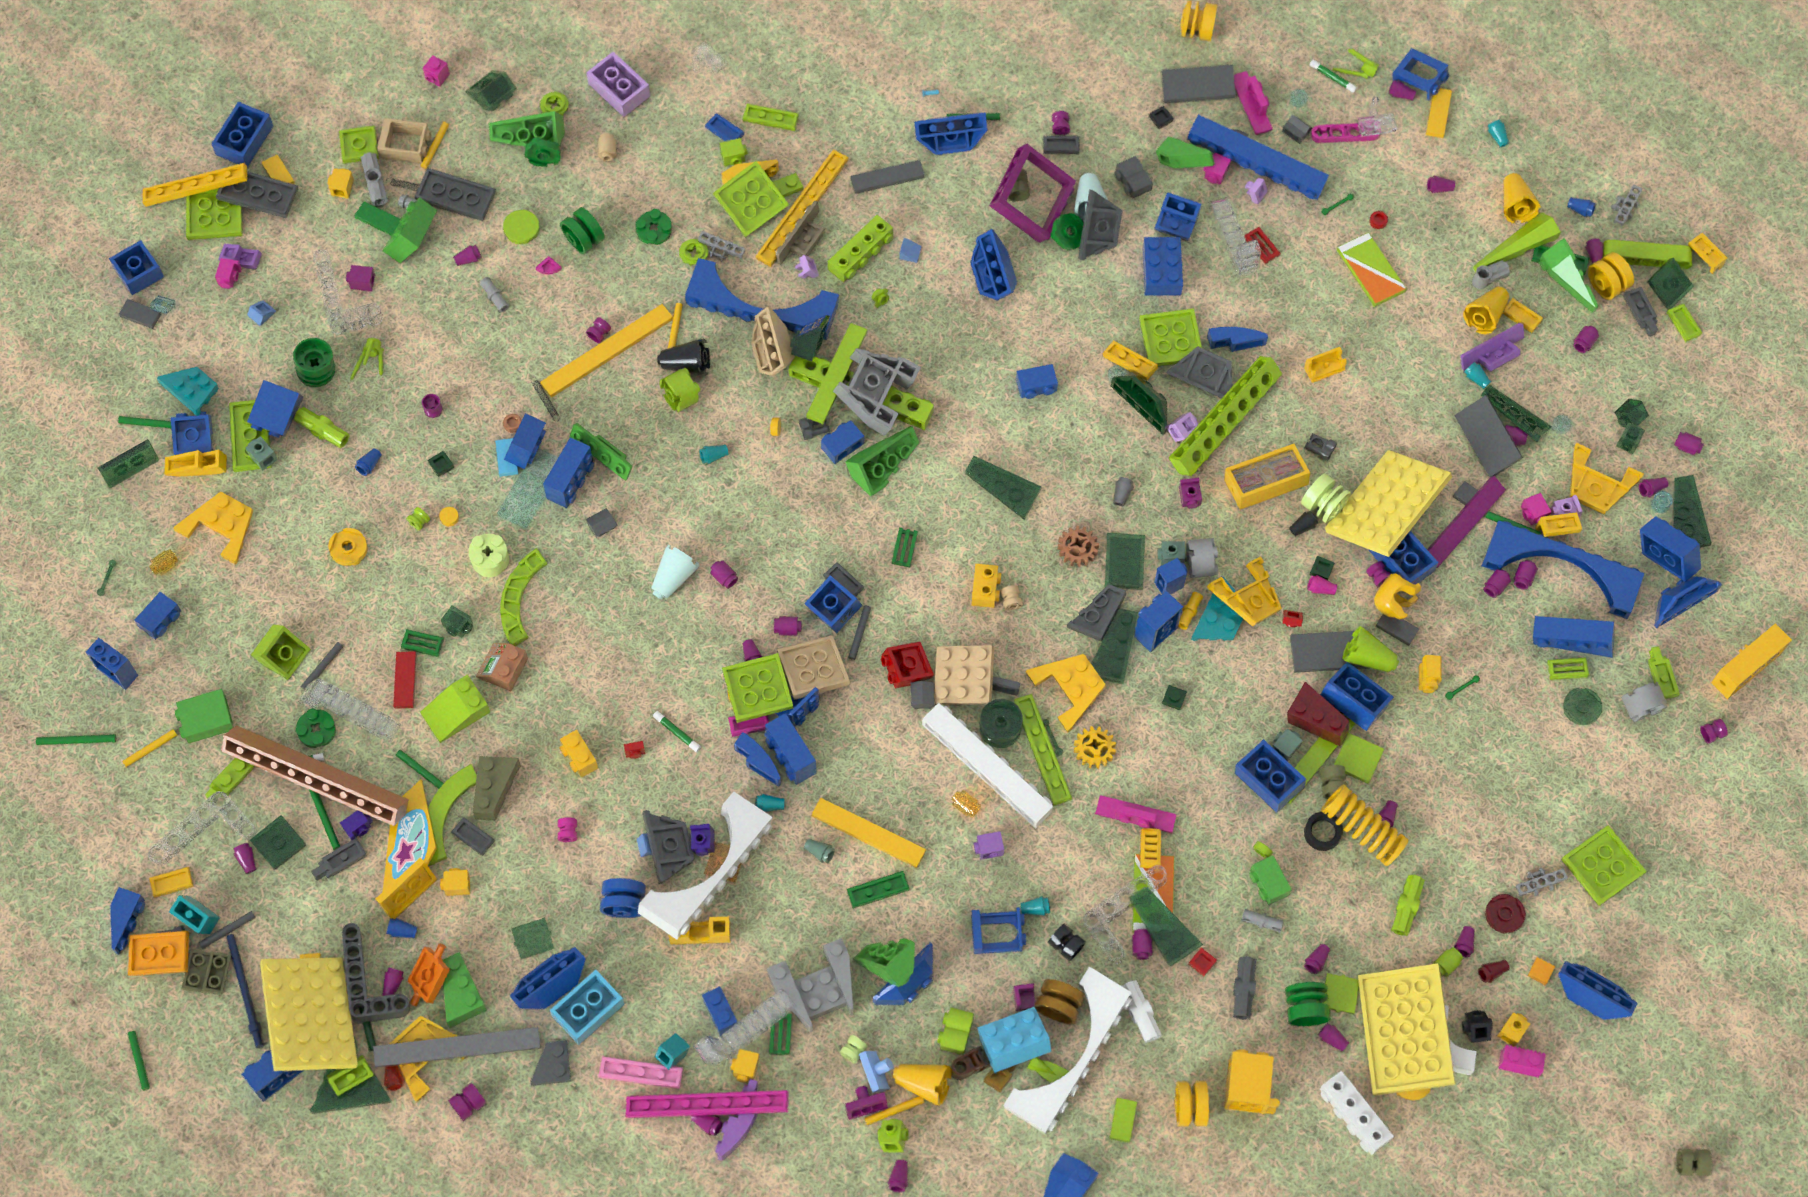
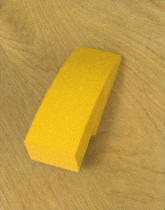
M197 450L165 457L166 476L214 475L226 473L227 455L220 450L205 453Z

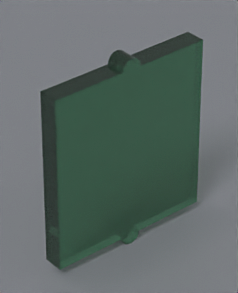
M545 918L511 928L515 940L514 946H517L520 959L554 949L550 936L552 932L549 931Z

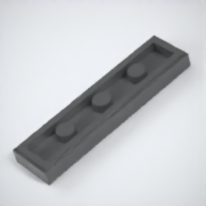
M920 160L850 176L855 194L925 178Z

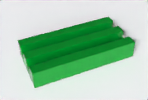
M899 527L892 564L904 567L911 566L918 531L903 530V528ZM902 534H904L905 539L903 543L900 561H898L896 559L899 551ZM910 535L913 536L911 542L907 562H904V557Z
M406 629L401 649L439 657L444 638ZM414 636L422 639L436 641L438 643L432 644L421 640L410 639L408 637ZM406 643H411V644H416V645H420V646H425V647L433 648V649H435V650H431V649H427V648H423V647H418V646H414V645H409V644H406Z
M771 1013L769 1054L790 1055L792 1014ZM775 1019H779L777 1050H774ZM783 1019H787L786 1050H782Z

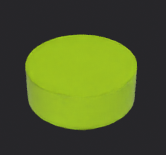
M1257 841L1253 846L1254 851L1265 859L1273 854V851L1260 841Z

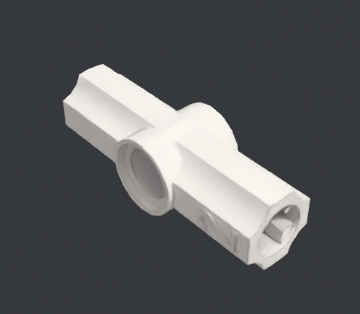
M1136 980L1125 983L1122 987L1131 992L1130 998L1133 999L1128 1007L1134 1024H1137L1145 1043L1158 1039L1162 1034L1153 1017L1154 1013L1149 1001L1145 1000Z

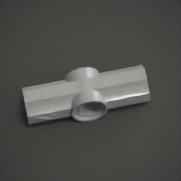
M371 152L365 153L361 157L372 205L377 207L384 206L388 200L377 156Z

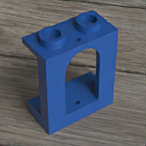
M1413 48L1410 49L1393 71V80L1404 81L1427 92V100L1436 95L1442 83H1445L1449 78L1448 64ZM1419 61L1436 69L1438 74L1435 78L1427 80L1410 71Z
M1020 907L1014 912L980 913V910H972L974 954L1022 952L1023 945H1026V934L1022 933L1021 926H1025L1024 914H1020ZM1009 923L1017 929V936L1013 941L982 943L981 925Z

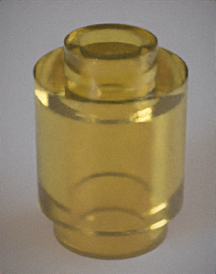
M171 549L164 550L150 560L151 565L149 568L155 575L159 573L162 576L175 567L179 560Z
M965 790L957 791L951 799L953 807L971 818L981 808V805L978 803L979 801Z

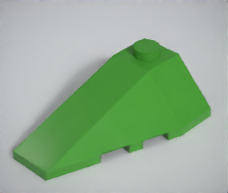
M1564 238L1542 254L1539 262L1543 271H1547L1551 278L1593 313L1598 308L1597 301L1589 285H1584V274L1581 269L1576 268L1574 263L1576 257Z
M913 426L858 452L845 461L852 479L869 496H873L886 487L889 483L887 479L892 472L896 473L899 470L897 466L902 459H907L919 444Z
M903 938L898 941L899 943H895L892 940L886 945H883L881 942L869 944L853 960L888 983L900 987L906 984L913 974L915 943L912 940Z

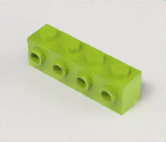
M877 214L827 261L828 270L843 283L847 279H852L856 271L860 267L863 268L872 255L876 256L885 243L889 244L892 241L893 227Z

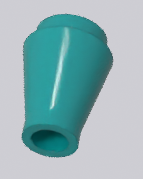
M1501 120L1493 121L1488 125V132L1500 148L1510 143L1505 124Z
M1476 362L1472 363L1464 371L1467 378L1483 389L1492 382L1481 365Z
M726 444L703 446L699 450L703 464H710L729 454Z
M761 793V795H756L755 806L764 812L784 810V798Z
M1041 896L1027 902H1022V914L1046 916V914L1050 913L1049 898Z

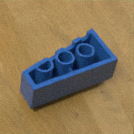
M1535 616L1534 645L1613 658L1614 622Z

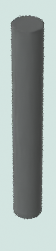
M867 605L863 607L848 656L851 660H856L871 607Z
M339 642L334 645L300 686L302 689L307 691L343 648V645Z
M250 911L198 943L204 949L256 917Z

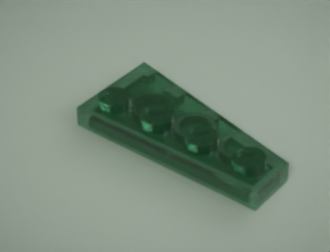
M1118 609L1091 663L1102 680L1124 684L1138 612Z

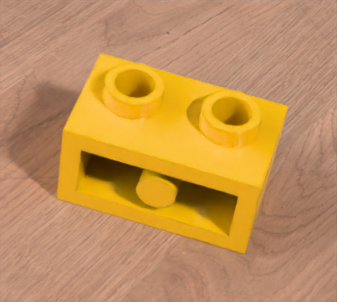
M975 563L971 606L994 608L995 602H999L1000 590H996V585L1001 583V573H998V566Z
M577 729L560 739L562 746L559 748L563 756H568L570 759L569 765L574 773L578 772L582 778L598 769L594 756Z

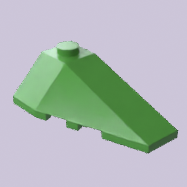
M552 111L489 123L490 141L526 147L528 143L532 142L533 138H541L542 140L561 144L565 134L564 119L561 114Z

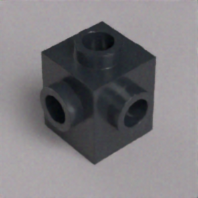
M1474 1010L1465 1013V1021H1462L1463 1033L1467 1034L1471 1043L1491 1041L1492 1019L1488 1018L1485 1011Z

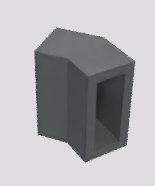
M1292 115L1283 126L1282 132L1300 144L1312 130V127L1297 116Z
M607 508L586 519L589 528L596 538L618 526Z
M926 681L910 683L911 706L914 709H931L934 706V683Z

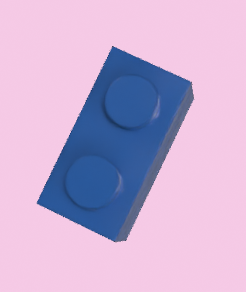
M1053 364L1016 371V382L1021 398L1031 399L1036 397V395H1051L1057 391L1058 382Z
M850 420L847 423L840 424L833 433L826 434L821 440V449L836 464L865 444V436Z
M1178 558L1157 568L1154 583L1161 594L1167 591L1171 595L1184 588L1188 570L1183 562L1180 563Z
M159 592L134 621L140 629L156 640L158 636H162L166 632L171 622H175L179 618L181 609L177 603L162 592Z
M720 986L702 994L703 1002L720 1036L738 1028V1022Z

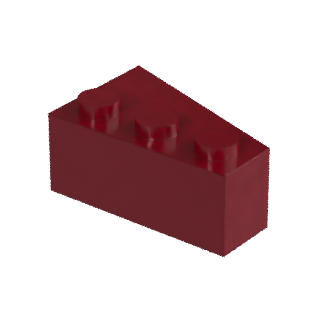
M1304 682L1287 712L1288 723L1341 746L1349 732V720L1307 682Z

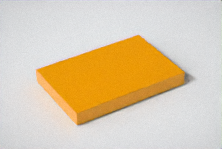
M177 931L129 935L128 975L141 976L188 972L189 932Z

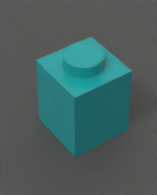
M675 1033L659 1046L654 1057L670 1070L685 1058L690 1045L687 1044L685 1039Z

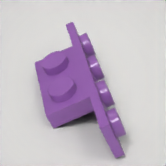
M1518 323L1462 354L1460 358L1463 371L1476 362L1491 372L1520 356V349L1514 343L1524 338L1523 324Z

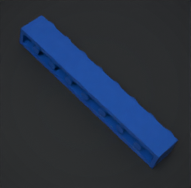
M1199 114L1187 137V140L1192 144L1202 146L1211 151V153H1217L1229 158L1241 167L1249 168L1260 176L1272 179L1275 183L1288 186L1290 190L1303 193L1310 199L1318 200L1329 177L1324 172Z

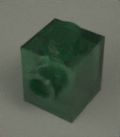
M1630 398L1614 412L1618 423L1622 427L1635 429L1649 416L1642 401Z
M1628 422L1616 447L1634 454L1645 430Z
M451 605L441 619L442 626L453 637L457 635L463 638L473 628L471 616Z

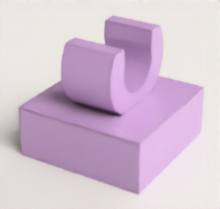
M1258 178L1255 183L1248 181L1245 185V188L1249 189L1246 193L1251 196L1252 202L1259 204L1267 193L1265 180Z
M806 255L799 258L800 263L795 266L797 270L803 269L802 273L798 274L800 278H806L807 276L815 278L819 276L814 259Z

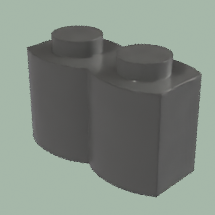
M1136 156L1116 164L1115 177L1118 181H1122L1127 195L1130 194L1132 198H1135L1152 190V180Z

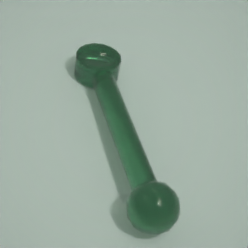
M113 559L109 561L110 566L102 586L97 590L98 596H104L105 586L113 567L116 566V561Z
M1044 719L1043 724L1054 744L1055 754L1061 756L1063 750L1059 748L1049 726V720Z

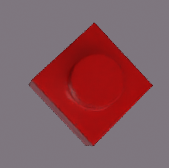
M1283 610L1282 624L1292 628L1302 627V612Z
M643 741L623 744L626 758L637 759L645 754Z
M1201 947L1188 964L1204 977L1217 962V959Z

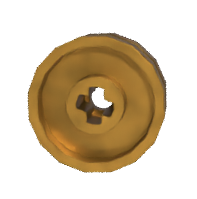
M1054 979L1044 980L1041 987L1043 995L1037 997L1034 1005L1036 1011L1059 1023L1075 1024L1079 1015L1077 1008H1081L1085 1000L1084 993L1062 981Z

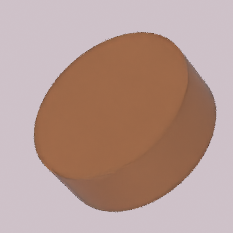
M517 414L507 415L503 420L505 430L510 433H516L522 420Z

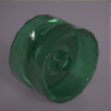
M995 699L987 703L980 715L979 730L981 737L988 745L996 748H1007L1015 744L1020 738L1022 731V712L1010 700Z

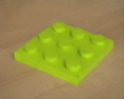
M757 161L712 193L745 238L789 205Z
M219 188L186 196L187 240L243 236L242 206L217 200L216 194Z
M1194 308L1139 316L1147 359L1158 364V366L1176 364L1197 346L1202 348Z
M778 653L722 667L737 723L793 709L792 699Z
M1609 825L1561 859L1598 906H1601L1647 872Z

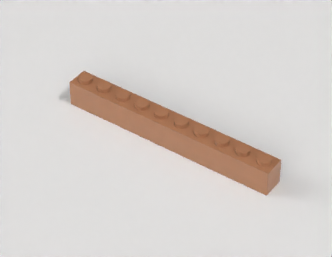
M236 725L224 734L221 751L390 825L395 826L406 815L409 800L240 726Z

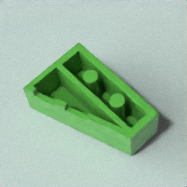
M420 197L415 202L411 201L406 207L407 212L401 217L399 225L382 250L398 263L404 261L419 248L437 212L434 207Z
M460 952L442 960L450 969L443 982L446 1021L449 1028L487 1011Z

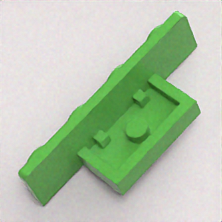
M575 423L569 438L590 446L591 453L596 459L623 480H628L633 466L626 461L627 456L602 436H594L580 424Z

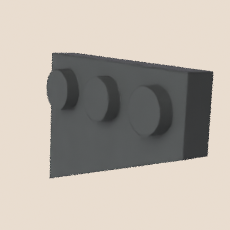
M1108 584L1093 599L1090 605L1085 609L1083 608L1079 615L1067 624V628L1102 642L1126 596V591Z

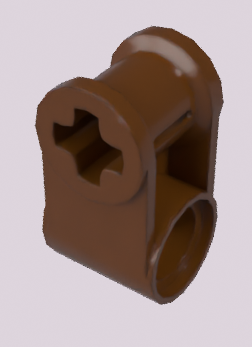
M981 1046L970 1050L952 1062L951 1069L954 1079L963 1080L987 1069L991 1065L989 1061H986L981 1052L983 1050ZM962 1065L965 1071L959 1073L955 1070V1067Z

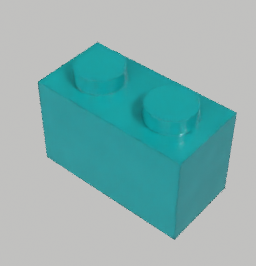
M179 895L169 910V913L198 934L210 935L221 918L193 897Z

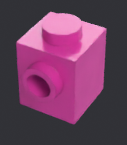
M434 55L431 56L423 67L425 79L439 87L450 75L448 63Z
M1214 153L1215 165L1204 166V178L1212 184L1217 183L1221 185L1229 170L1231 159Z
M1541 493L1526 498L1522 502V515L1526 521H1529L1531 526L1537 524L1541 517L1550 516L1551 510Z

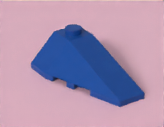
M1063 1153L1051 1170L1044 1197H1084L1097 1179L1098 1172L1083 1161Z

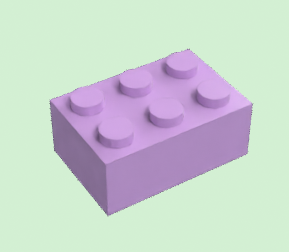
M614 52L586 72L588 84L623 117L650 97L649 84Z

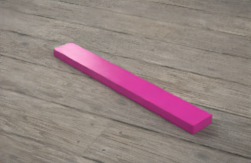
M788 1090L627 1096L626 1098L627 1118L784 1113L789 1111Z

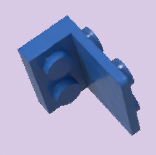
M814 687L803 698L794 700L793 696H791L793 709L778 712L776 715L779 717L786 713L794 727L796 725L800 726L805 721V716L809 712L813 713L818 708L819 689Z

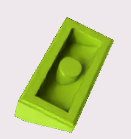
M363 1055L357 1058L358 1064L356 1068L337 1069L327 1075V1079L337 1096L374 1076Z

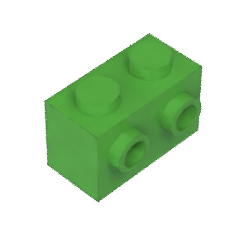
M1274 855L1251 866L1250 878L1254 884L1257 883L1260 889L1258 890L1259 895L1263 901L1266 900L1268 905L1290 896L1292 889Z

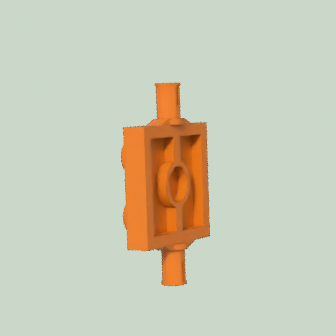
M439 943L435 952L431 947L423 948L407 980L414 990L412 999L409 1002L411 1005L417 1006L421 997L426 1003L433 1004L450 970L441 957L446 949L444 944Z

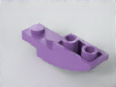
M750 1079L748 1085H744L742 1092L757 1091L758 1081ZM758 1113L735 1114L738 1118L730 1116L728 1122L724 1121L721 1133H724L722 1141H718L715 1153H718V1160H724L741 1144L751 1130Z

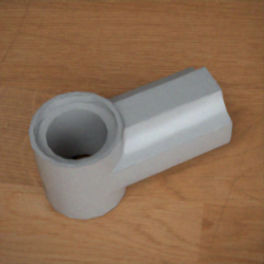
M1499 261L1489 266H1479L1472 279L1473 286L1477 289H1484L1489 283L1509 276L1508 264L1504 261Z

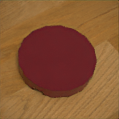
M1499 894L1493 897L1487 904L1485 916L1491 928L1497 932L1507 934L1519 930L1524 923L1526 912L1519 899L1509 894Z

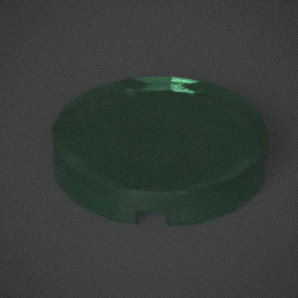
M1575 688L1564 699V714L1575 724L1582 726L1590 725L1597 721L1601 715L1602 701L1597 693L1591 689Z

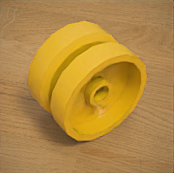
M1612 252L1607 254L1601 260L1591 264L1587 269L1592 287L1602 298L1607 300L1613 299L1620 292L1626 291L1634 284V275L1629 264L1618 253Z
M1188 1081L1176 1082L1174 1105L1178 1127H1188L1191 1123L1192 1114L1196 1127L1208 1126L1209 1096L1206 1081H1195L1192 1087V1094Z

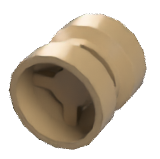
M1011 585L1000 590L1006 611L1016 610L1023 606L1022 599L1018 596L1020 594L1018 586Z

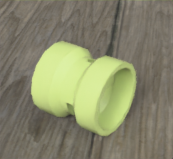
M850 1035L847 1040L848 1044L842 1047L839 1053L850 1062L856 1064L860 1059L859 1054L866 1050L867 1045L858 1037Z

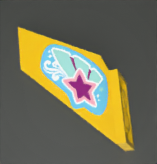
M422 779L402 796L409 799L406 815L395 826L390 825L383 892L375 900L388 917L392 919L397 918L437 880L428 867L437 847Z

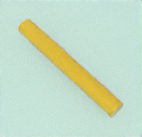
M443 122L426 157L420 165L422 168H428L449 127L447 122Z
M676 303L668 348L676 346L683 308L681 303Z
M172 729L122 762L126 767L130 766L176 737V732Z
M918 1096L865 1117V1122L867 1125L923 1104L924 1099Z

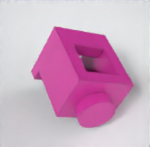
M225 258L220 259L215 275L219 286L225 289L233 288L234 282L238 281L239 272L242 271L239 261Z

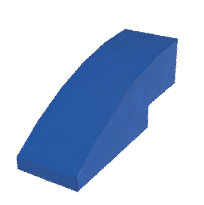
M1243 327L1209 328L1207 338L1211 349L1229 346L1230 352L1264 346L1267 343L1268 335L1261 331Z
M742 732L734 743L735 751L747 758L746 766L779 787L781 785V777L769 755L754 739Z

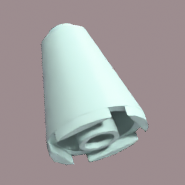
M1086 173L1079 180L1074 212L1083 222L1089 189L1107 199L1097 176L1093 173Z
M667 545L651 587L654 591L652 594L661 600L663 598L667 599L698 569L700 564L696 562L694 565L691 562L693 558L675 547L671 550V545Z

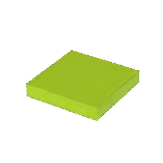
M375 125L339 130L343 164L360 162L361 157L369 152L376 154L377 159H379Z
M1348 733L1334 765L1344 766L1347 775L1369 784L1384 748Z

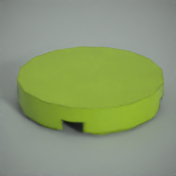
M516 210L505 218L503 231L511 242L526 244L537 237L540 231L539 221L536 215L530 211Z

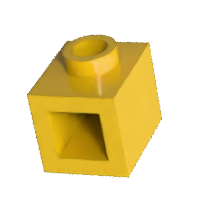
M345 168L333 169L332 175L328 177V187L331 196L349 198L354 182L351 171Z
M451 868L449 871H443V878H440V888L444 890L446 896L470 894V875L468 870Z
M1513 1012L1497 1036L1515 1047L1531 1023L1522 1014Z
M739 1049L737 1059L733 1058L730 1069L733 1070V1075L737 1078V1081L748 1083L750 1079L754 1080L760 1060L759 1053Z

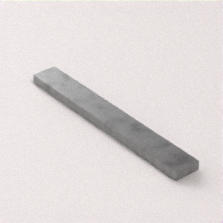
M538 1027L379 1045L373 1046L374 1062L376 1068L539 1049L540 1042Z

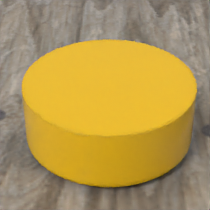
M773 417L770 424V433L772 436H780L781 418Z
M445 507L440 511L439 518L443 525L450 527L457 524L459 514L455 508Z

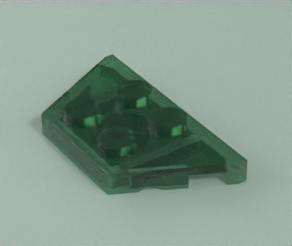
M327 1069L323 1077V1083L318 1089L315 1103L311 1106L310 1110L312 1114L386 1104L391 1103V1099L375 1074L337 1096L327 1079V1075L337 1069Z

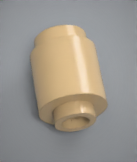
M610 133L601 134L598 139V157L603 161H611L616 157V139Z

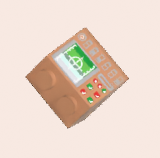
M493 643L476 678L512 691L528 660L526 650L509 643Z

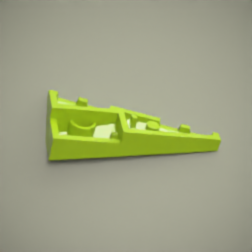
M1540 212L1535 218L1527 222L1475 264L1473 269L1476 272L1479 266H1489L1499 261L1505 262L1524 255L1525 251L1558 240L1561 231L1553 217Z

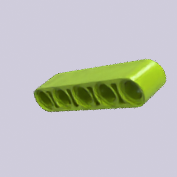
M1606 240L1603 242V257L1612 252L1618 253L1629 265L1689 269L1692 267V248L1689 246L1623 240Z

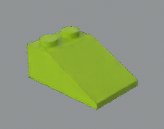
M467 674L448 686L420 713L441 743L489 714L490 709Z

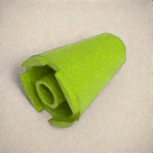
M1361 626L1356 628L1351 635L1353 639L1351 642L1348 641L1344 649L1342 659L1352 664L1388 673L1391 670L1394 671L1399 664L1398 656L1368 630Z

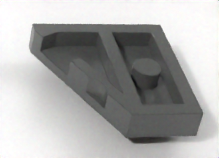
M567 1040L546 1043L531 1079V1086L571 1082Z

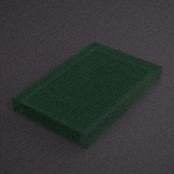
M147 439L97 468L108 487L112 488L159 461V458Z
M1107 532L1104 587L1110 584L1122 589L1143 590L1145 535Z

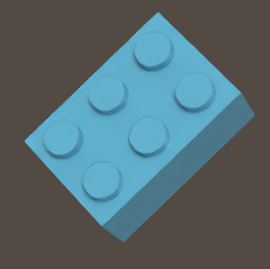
M595 970L551 1008L550 1013L570 1037L580 1045L625 1004L623 998Z
M1035 1007L978 1027L980 1042L994 1073L1051 1052L1050 1038Z

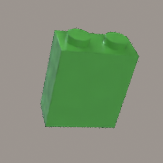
M222 689L176 702L177 709L175 710L177 721H181L182 727H179L182 739L185 738L188 743L220 735L234 728L226 695Z

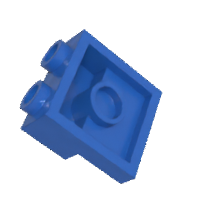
M203 411L198 416H187V413L176 414V417L171 418L174 455L197 450L202 453L213 451L211 415Z

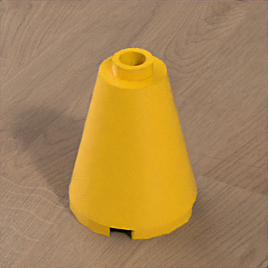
M1517 173L1507 175L1503 181L1504 216L1511 223H1515L1518 220H1521V223L1528 222L1538 215L1540 203L1521 175Z
M1497 286L1469 303L1463 312L1467 325L1470 328L1472 326L1477 328L1476 332L1480 334L1492 333L1496 329L1509 300L1508 291L1503 287Z
M900 1064L899 1067H895L893 1079H895L897 1085L934 1105L940 1106V1104L944 1103L950 1088L947 1085L948 1079L952 1078L951 1066Z

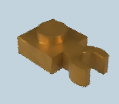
M1016 1065L995 1073L991 1069L983 1082L1001 1093L1012 1078L1010 1072L1015 1070Z

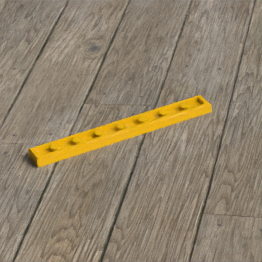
M834 149L831 151L755 256L757 260L772 267L777 260V248L783 245L789 232L793 231L798 219L804 216L806 208L814 201L819 202L847 163V156Z
M663 304L659 305L540 382L541 386L551 398L672 321L673 316Z

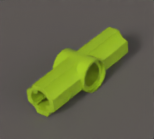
M305 407L299 408L296 412L295 422L307 428L320 440L325 439L340 449L348 442L349 433L335 426L326 416H318Z
M1408 875L1403 893L1400 895L1398 905L1396 906L1397 913L1391 929L1395 934L1408 936L1413 918L1416 916L1420 905L1419 898L1425 881L1420 876Z

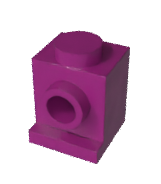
M1199 477L1180 479L1179 492L1182 507L1193 509L1201 505L1202 495Z

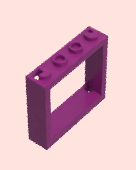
M1025 144L1017 148L989 206L1040 243L1051 238L1053 223L1066 208V201L1074 191L1073 187L1076 180L1029 144ZM1026 160H1029L1062 185L1061 191L1043 228L1006 201Z

